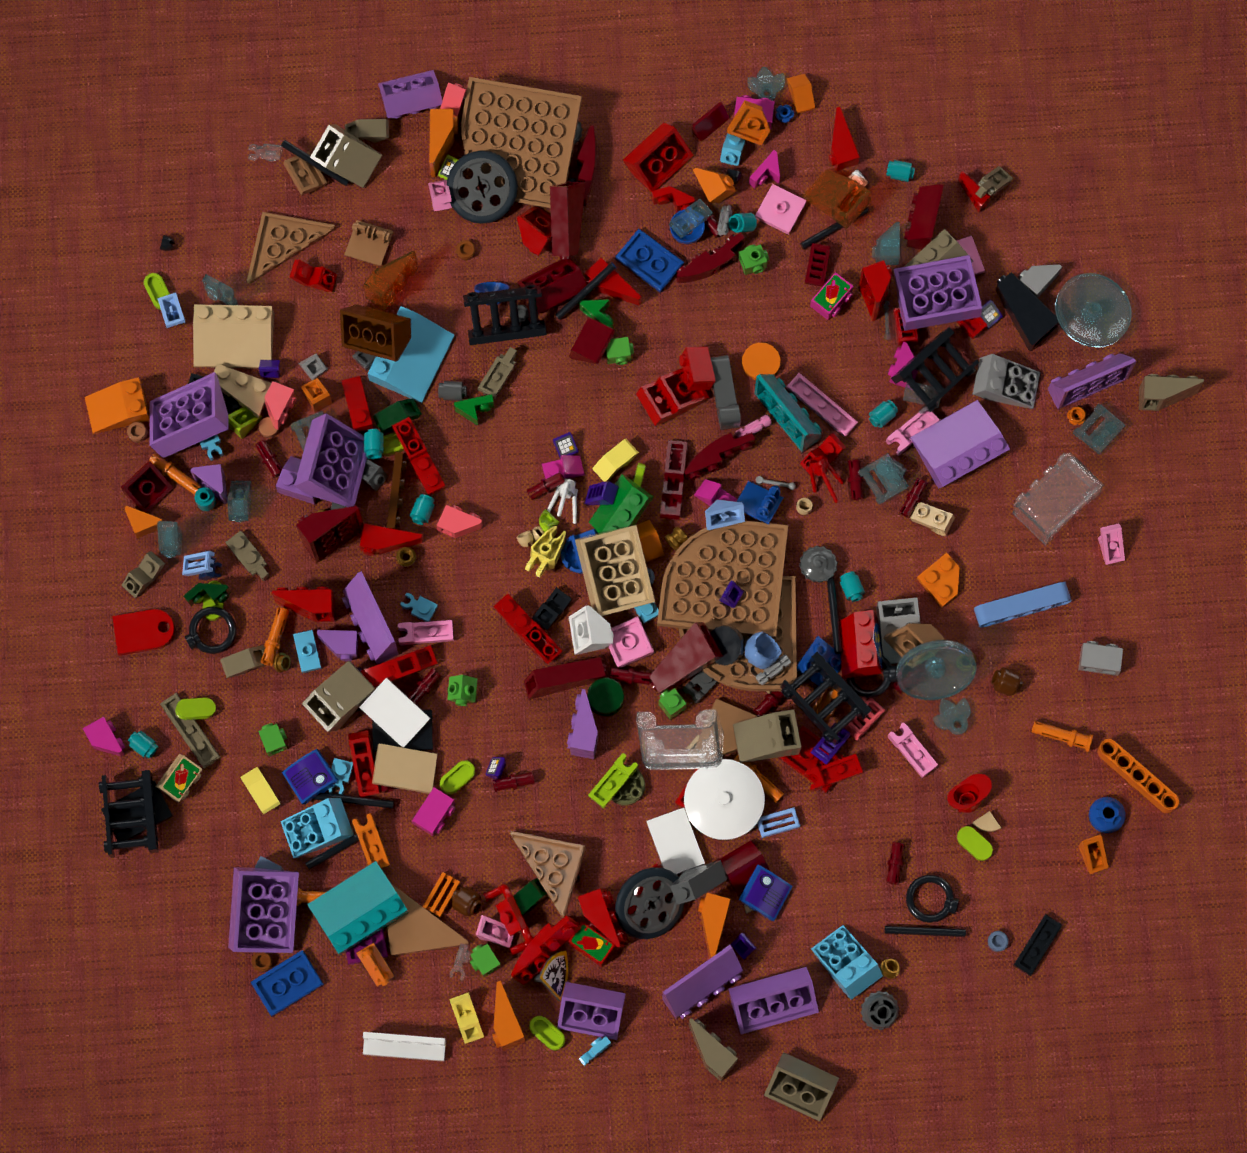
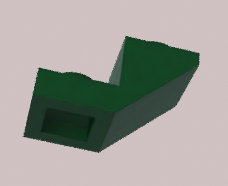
M412 398L390 405L374 414L373 418L383 433L393 431L392 425L408 417L411 420L418 419L422 413Z
M198 583L183 597L192 606L199 604L204 599V595L207 594L217 605L218 603L225 602L229 598L231 591L225 584Z
M535 878L513 897L523 916L532 911L538 902L547 897L548 894L538 878Z

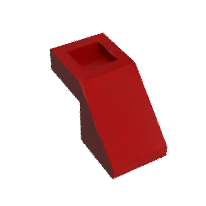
M671 186L652 191L654 205H664L672 200L676 213L684 209L692 210L695 207L694 197Z
M298 259L294 261L289 278L304 286L332 292L337 274L325 267H312Z
M832 433L818 448L810 451L800 464L810 475L807 466L810 465L809 461L812 458L822 455L824 458L827 457L828 462L831 464L844 451L846 446Z

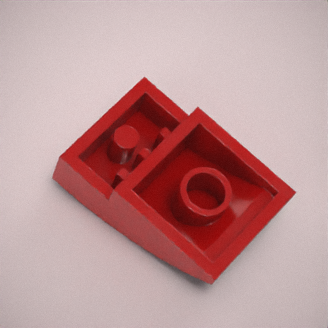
M683 368L663 375L657 381L641 386L636 393L655 426L671 420L709 399L706 390L688 391L687 385L683 380Z

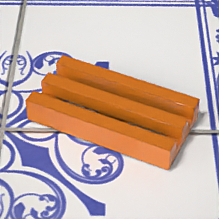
M442 872L423 908L441 918L460 881ZM446 879L447 881L445 885L443 886L433 906L430 907L429 905L431 901L433 900L443 880ZM450 883H454L440 910H435Z

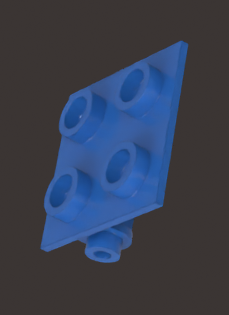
M748 481L736 502L743 503L745 514L769 524L784 497L780 496V488L776 485L767 490Z
M817 636L797 665V673L802 675L810 667L811 663L809 660L811 656L818 652L838 673L842 667L841 654H835L834 648ZM815 673L809 678L817 686L824 682V677L820 673Z

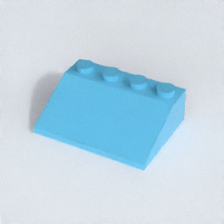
M400 306L396 315L411 319V339L400 359L396 362L376 356L369 369L368 378L373 383L422 403L455 335L422 315Z

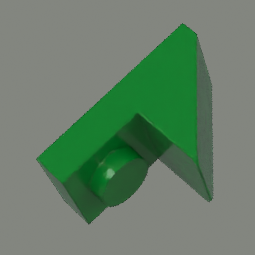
M586 300L580 302V310L585 315L613 329V319L606 313L602 314L610 306V300Z
M492 394L454 402L455 412L478 425L476 411L487 412L494 407Z

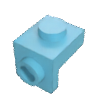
M727 133L720 161L738 166L745 145V139Z

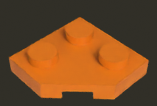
M744 100L728 126L727 133L762 145L770 133V127L762 106Z
M945 553L918 575L916 579L943 608L958 595L960 567L948 553Z

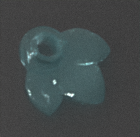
M764 66L758 72L757 78L748 77L747 84L749 89L758 95L759 99L768 98L773 101L776 93L782 90L785 85V75L781 73L773 77L772 73ZM767 91L770 95L765 96L763 93Z
M963 698L955 705L948 700L942 699L939 706L940 715L933 717L935 725L942 730H950L956 735L963 734L967 730V719L971 713L968 701ZM955 722L961 723V727H960V728H956V727L954 726V723H955Z

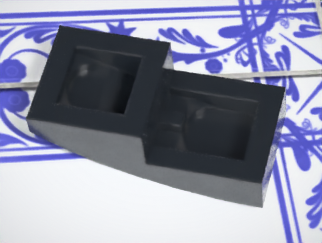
M556 587L532 619L546 630H549L573 599Z

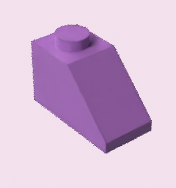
M317 630L318 638L341 661L357 659V631Z

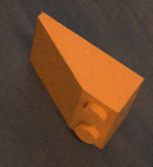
M430 109L429 165L431 177L437 175L455 142V134L459 133L458 116H454L453 109Z
M139 377L118 382L85 397L93 434L129 426L134 422L150 421Z
M707 893L705 898L701 897L698 912H701V922L709 959L717 953L730 904L729 898Z
M500 980L496 986L495 1033L492 1036L496 1047H501L505 1051L524 1043L525 1038Z

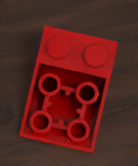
M321 586L317 587L316 590H308L307 587H298L296 590L280 587L272 591L275 603L314 622H335V598L332 589H328V587Z
M600 888L578 896L584 916L617 947H625V941H628L627 935L620 929L616 911H614L612 906L614 899L611 892Z

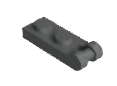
M701 670L684 686L682 691L686 695L689 694L693 697L692 700L697 704L718 681ZM696 685L702 688L699 692L694 689Z

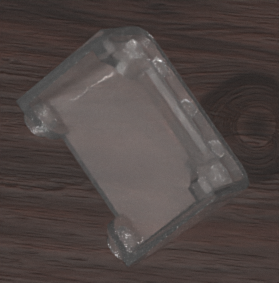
M703 710L699 712L696 717V724L658 726L653 713L637 712L636 723L642 761L647 769L716 768L721 764L724 732L717 710Z

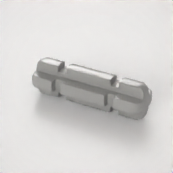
M724 205L721 208L717 226L720 236L727 235L729 230L728 221L732 215L730 205Z
M782 655L778 658V662L775 661L769 668L764 669L763 673L760 672L756 675L757 682L764 685L769 681V678L772 679L780 673L783 667H788L791 664L789 657Z

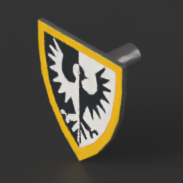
M566 951L557 952L552 955L544 964L540 974L533 977L534 982H542L558 1001L562 999L565 983L568 979Z

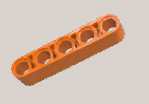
M1105 739L1101 742L1097 750L1098 756L1153 805L1167 814L1177 808L1179 804L1177 795L1112 739ZM1103 746H1110L1112 748V753H1105L1103 751ZM1118 759H1125L1128 764L1127 767H1121L1118 764ZM1133 773H1141L1143 780H1136ZM1150 785L1157 787V794H1152L1149 791ZM1164 799L1172 800L1173 807H1167L1164 804Z

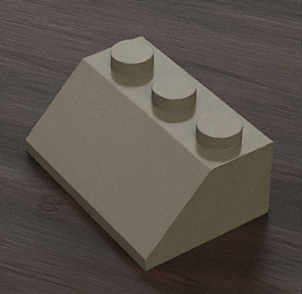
M944 229L904 267L967 256L968 254Z
M783 1052L764 1096L820 1121L839 1078Z

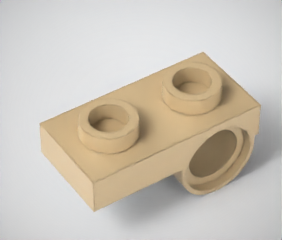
M920 502L917 504L910 519L915 523L929 527L938 535L946 536L955 517L949 512Z

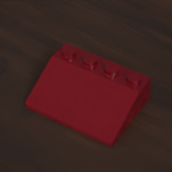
M357 506L316 512L309 516L304 515L296 524L303 546L316 563L362 532L364 526Z

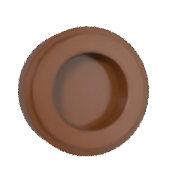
M468 240L459 242L456 247L457 256L464 261L471 260L476 253L474 244Z
M257 952L252 957V966L258 972H266L272 966V958L266 952Z

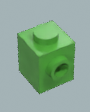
M628 337L611 339L606 348L608 364H627L628 361H631V355L634 354L633 343H629Z
M675 688L671 691L668 689L659 696L658 705L670 720L686 709L687 703Z
M267 724L262 727V730L258 731L269 757L287 750L284 742L287 736L284 729H279L277 724Z
M480 944L472 949L473 953L470 954L472 960L469 962L475 972L479 970L483 977L501 967L488 944L484 946Z

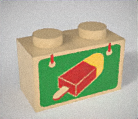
M179 754L156 787L174 801L184 800L189 794V787L192 783L195 784L201 777L200 772L202 768L184 755Z

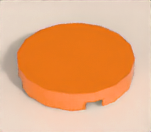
M758 342L750 345L745 350L742 356V367L747 376L756 380V376L759 374H774L775 376L780 368V356L772 345Z

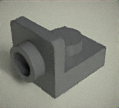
M367 459L361 480L377 491L384 484L388 475L380 466Z

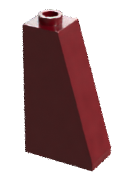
M565 182L550 186L552 256H560V259H571V256L579 252L585 182Z
M704 622L694 623L649 676L655 691L663 693L668 689L672 690L723 657Z
M601 657L533 670L524 680L528 699H535L592 684L594 681L606 676V666L602 663Z

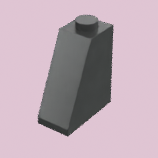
M721 860L684 871L679 876V879L670 887L677 905L699 898L726 881L728 877Z

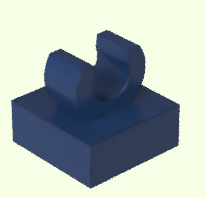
M211 557L214 560V564H210L213 572L199 574V579L206 581L211 578L221 577V574L215 573V568L222 567V564L219 562L215 563L216 558Z

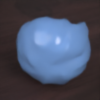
M763 631L752 635L746 641L744 648L745 658L748 659V663L759 669L769 668L782 653L775 640Z

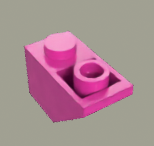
M903 342L901 348L897 347L894 358H897L895 365L891 364L888 375L891 377L914 357L906 342ZM916 369L911 372L914 380L918 373ZM890 377V381H889V382L892 383V384H895V383L892 381L891 377ZM900 381L895 384L911 390V387L906 382Z
M102 717L83 728L95 750L121 757L125 755L122 750L125 748V745L120 737L116 739L113 733L116 729L111 720L107 722Z

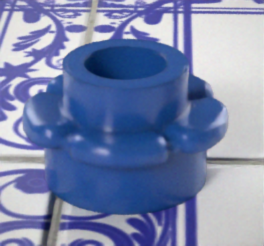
M780 105L777 107L775 116L780 122L787 123L794 117V111L791 106Z

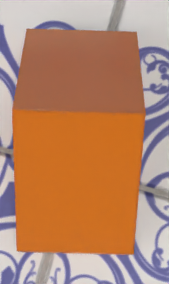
M801 74L786 78L796 113L814 110L815 103L812 87L806 75Z
M318 378L301 386L315 413L332 404L328 391Z
M125 506V512L137 539L164 527L165 524L162 519Z
M650 520L636 525L646 563L663 557L664 552L658 533Z
M1101 834L1081 841L1078 847L1089 874L1107 869L1108 863Z

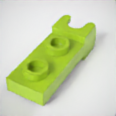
M625 753L619 756L613 766L588 794V797L603 809L639 767L637 763H633L630 767L624 766L623 763L626 760Z

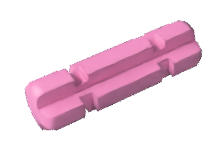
M764 415L760 420L757 419L744 426V429H738L735 435L738 438L751 432L755 434L761 431L763 427L770 426L772 423L768 415Z

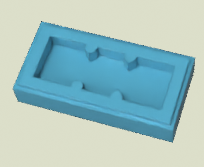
M313 630L293 634L301 672L306 673L321 669Z

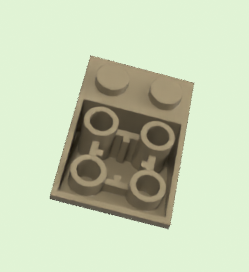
M337 124L328 125L310 158L332 172L364 188L383 155Z
M1149 374L1144 377L1139 387V410L1159 411L1198 393L1204 379H1198L1197 376L1179 378L1177 375L1159 377L1158 374Z
M347 661L319 685L302 705L327 732L338 731L376 688L351 661Z
M794 710L774 712L733 724L740 763L798 755L801 750Z
M691 1018L689 1020V1028L703 1064L719 1081H722L737 1063V1053L729 1046L725 1048L721 1044V1039L715 1033L709 1034L705 1030L706 1026L700 1020L696 1019L694 1021Z

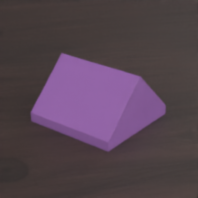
M221 464L193 467L190 470L198 484L211 489L214 496L224 504L228 502L225 474Z

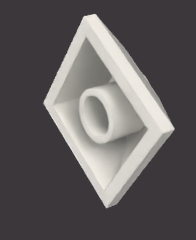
M585 606L569 616L575 655L605 649L613 644L614 635L611 631L610 623L591 606Z

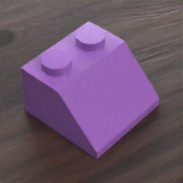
M290 456L282 468L276 484L278 493L315 505L316 497L310 496L294 487L301 459Z

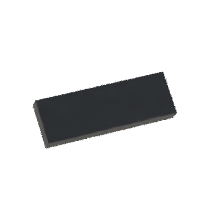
M1045 914L1013 966L1031 976L1062 927V924Z

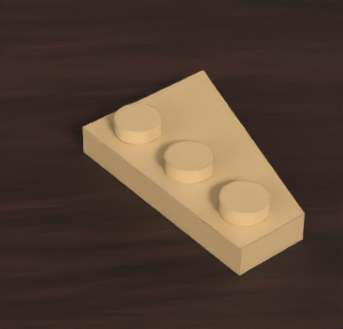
M217 364L214 372L217 374L221 391L228 397L234 398L239 402L240 406L246 407L253 412L255 417L259 418L265 404V395L271 383Z

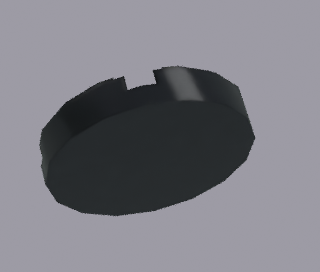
M724 625L716 627L710 632L723 657L715 661L717 664L726 666L734 664L741 659L744 653V639L739 630L733 626Z

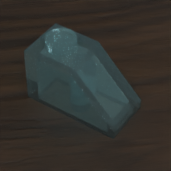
M900 222L894 223L876 240V245L872 246V258H875V263L884 260L886 265L899 264Z
M251 481L231 482L227 500L229 521L243 522L249 520Z
M158 521L160 553L164 554L165 557L181 555L182 530L178 522Z

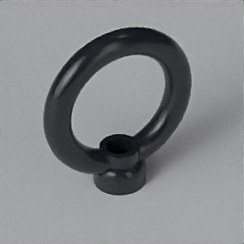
M214 606L206 607L193 616L189 625V634L184 637L191 650L197 648L208 654H217L227 650L233 644L236 638L237 627L234 618L226 610ZM207 615H219L228 624V636L220 645H206L197 634L198 623Z
M882 655L884 681L878 688L863 690L857 686L854 677L846 678V681L860 697L874 698L883 694L889 688L891 682H898L897 666H891L887 658Z
M936 875L918 877L910 884L906 893V904L910 913L916 919L927 923L938 922L949 913L955 914L960 900L954 898L950 884L945 879ZM935 883L944 890L946 901L944 908L940 912L928 915L920 912L915 906L914 894L922 884Z

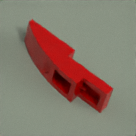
M410 417L392 425L427 495L430 496L446 488Z
M508 593L493 606L506 621L505 623L547 665L562 652L546 632L528 616Z
M429 645L360 672L376 687L386 678L393 681L438 663L432 647Z
M566 915L556 925L553 926L548 923L544 926L519 957L511 973L512 978L523 985L528 983L542 970L546 961L552 956L551 954L581 929L579 923Z

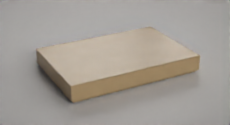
M378 744L372 784L430 794L433 789L437 754Z

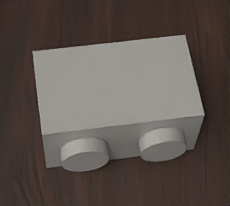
M1095 641L1083 643L1078 670L1119 675L1123 648H1118V645L1115 644L1098 645L1099 643Z

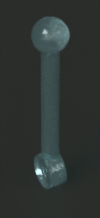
M884 301L886 332L884 339L890 340L889 301Z

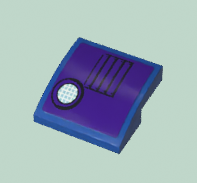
M318 749L306 754L282 772L300 802L305 805L320 792L325 793L339 781Z
M757 865L739 901L750 909L759 912L768 920L775 921L793 886L764 867Z

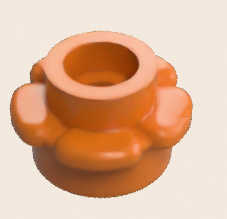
M1073 407L1068 411L1067 418L1072 425H1081L1085 422L1086 412L1082 408Z

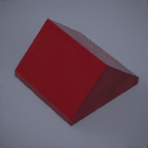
M588 317L571 349L569 357L574 360L598 364L615 330Z
M148 461L121 486L124 495L140 511L147 513L173 487L152 462Z
M751 840L719 859L728 877L727 880L737 896L745 889L757 865L770 871L762 853Z

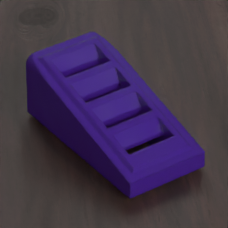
M609 481L590 485L584 504L613 505L618 486Z
M843 728L837 734L840 740L835 745L832 742L828 743L822 737L811 751V754L827 765L846 743L850 732Z

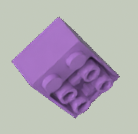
M582 689L581 695L577 694L575 710L578 711L577 714L573 713L571 729H573V733L568 735L567 748L570 749L571 755L594 759L598 743V732L586 691Z

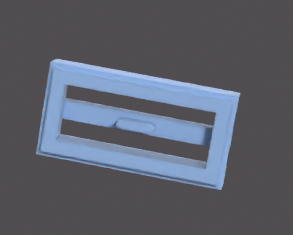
M206 551L184 556L182 575L192 576L213 572L210 564H214V560L211 557L214 556L215 552ZM205 558L204 561H196L188 564L189 561Z
M795 807L762 816L757 823L761 838L800 828ZM791 813L793 817L762 825L763 821ZM792 821L795 822V824L764 832V829H768Z

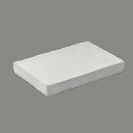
M388 678L359 707L403 748L431 719Z
M684 808L646 821L663 868L677 875L686 870L705 865Z

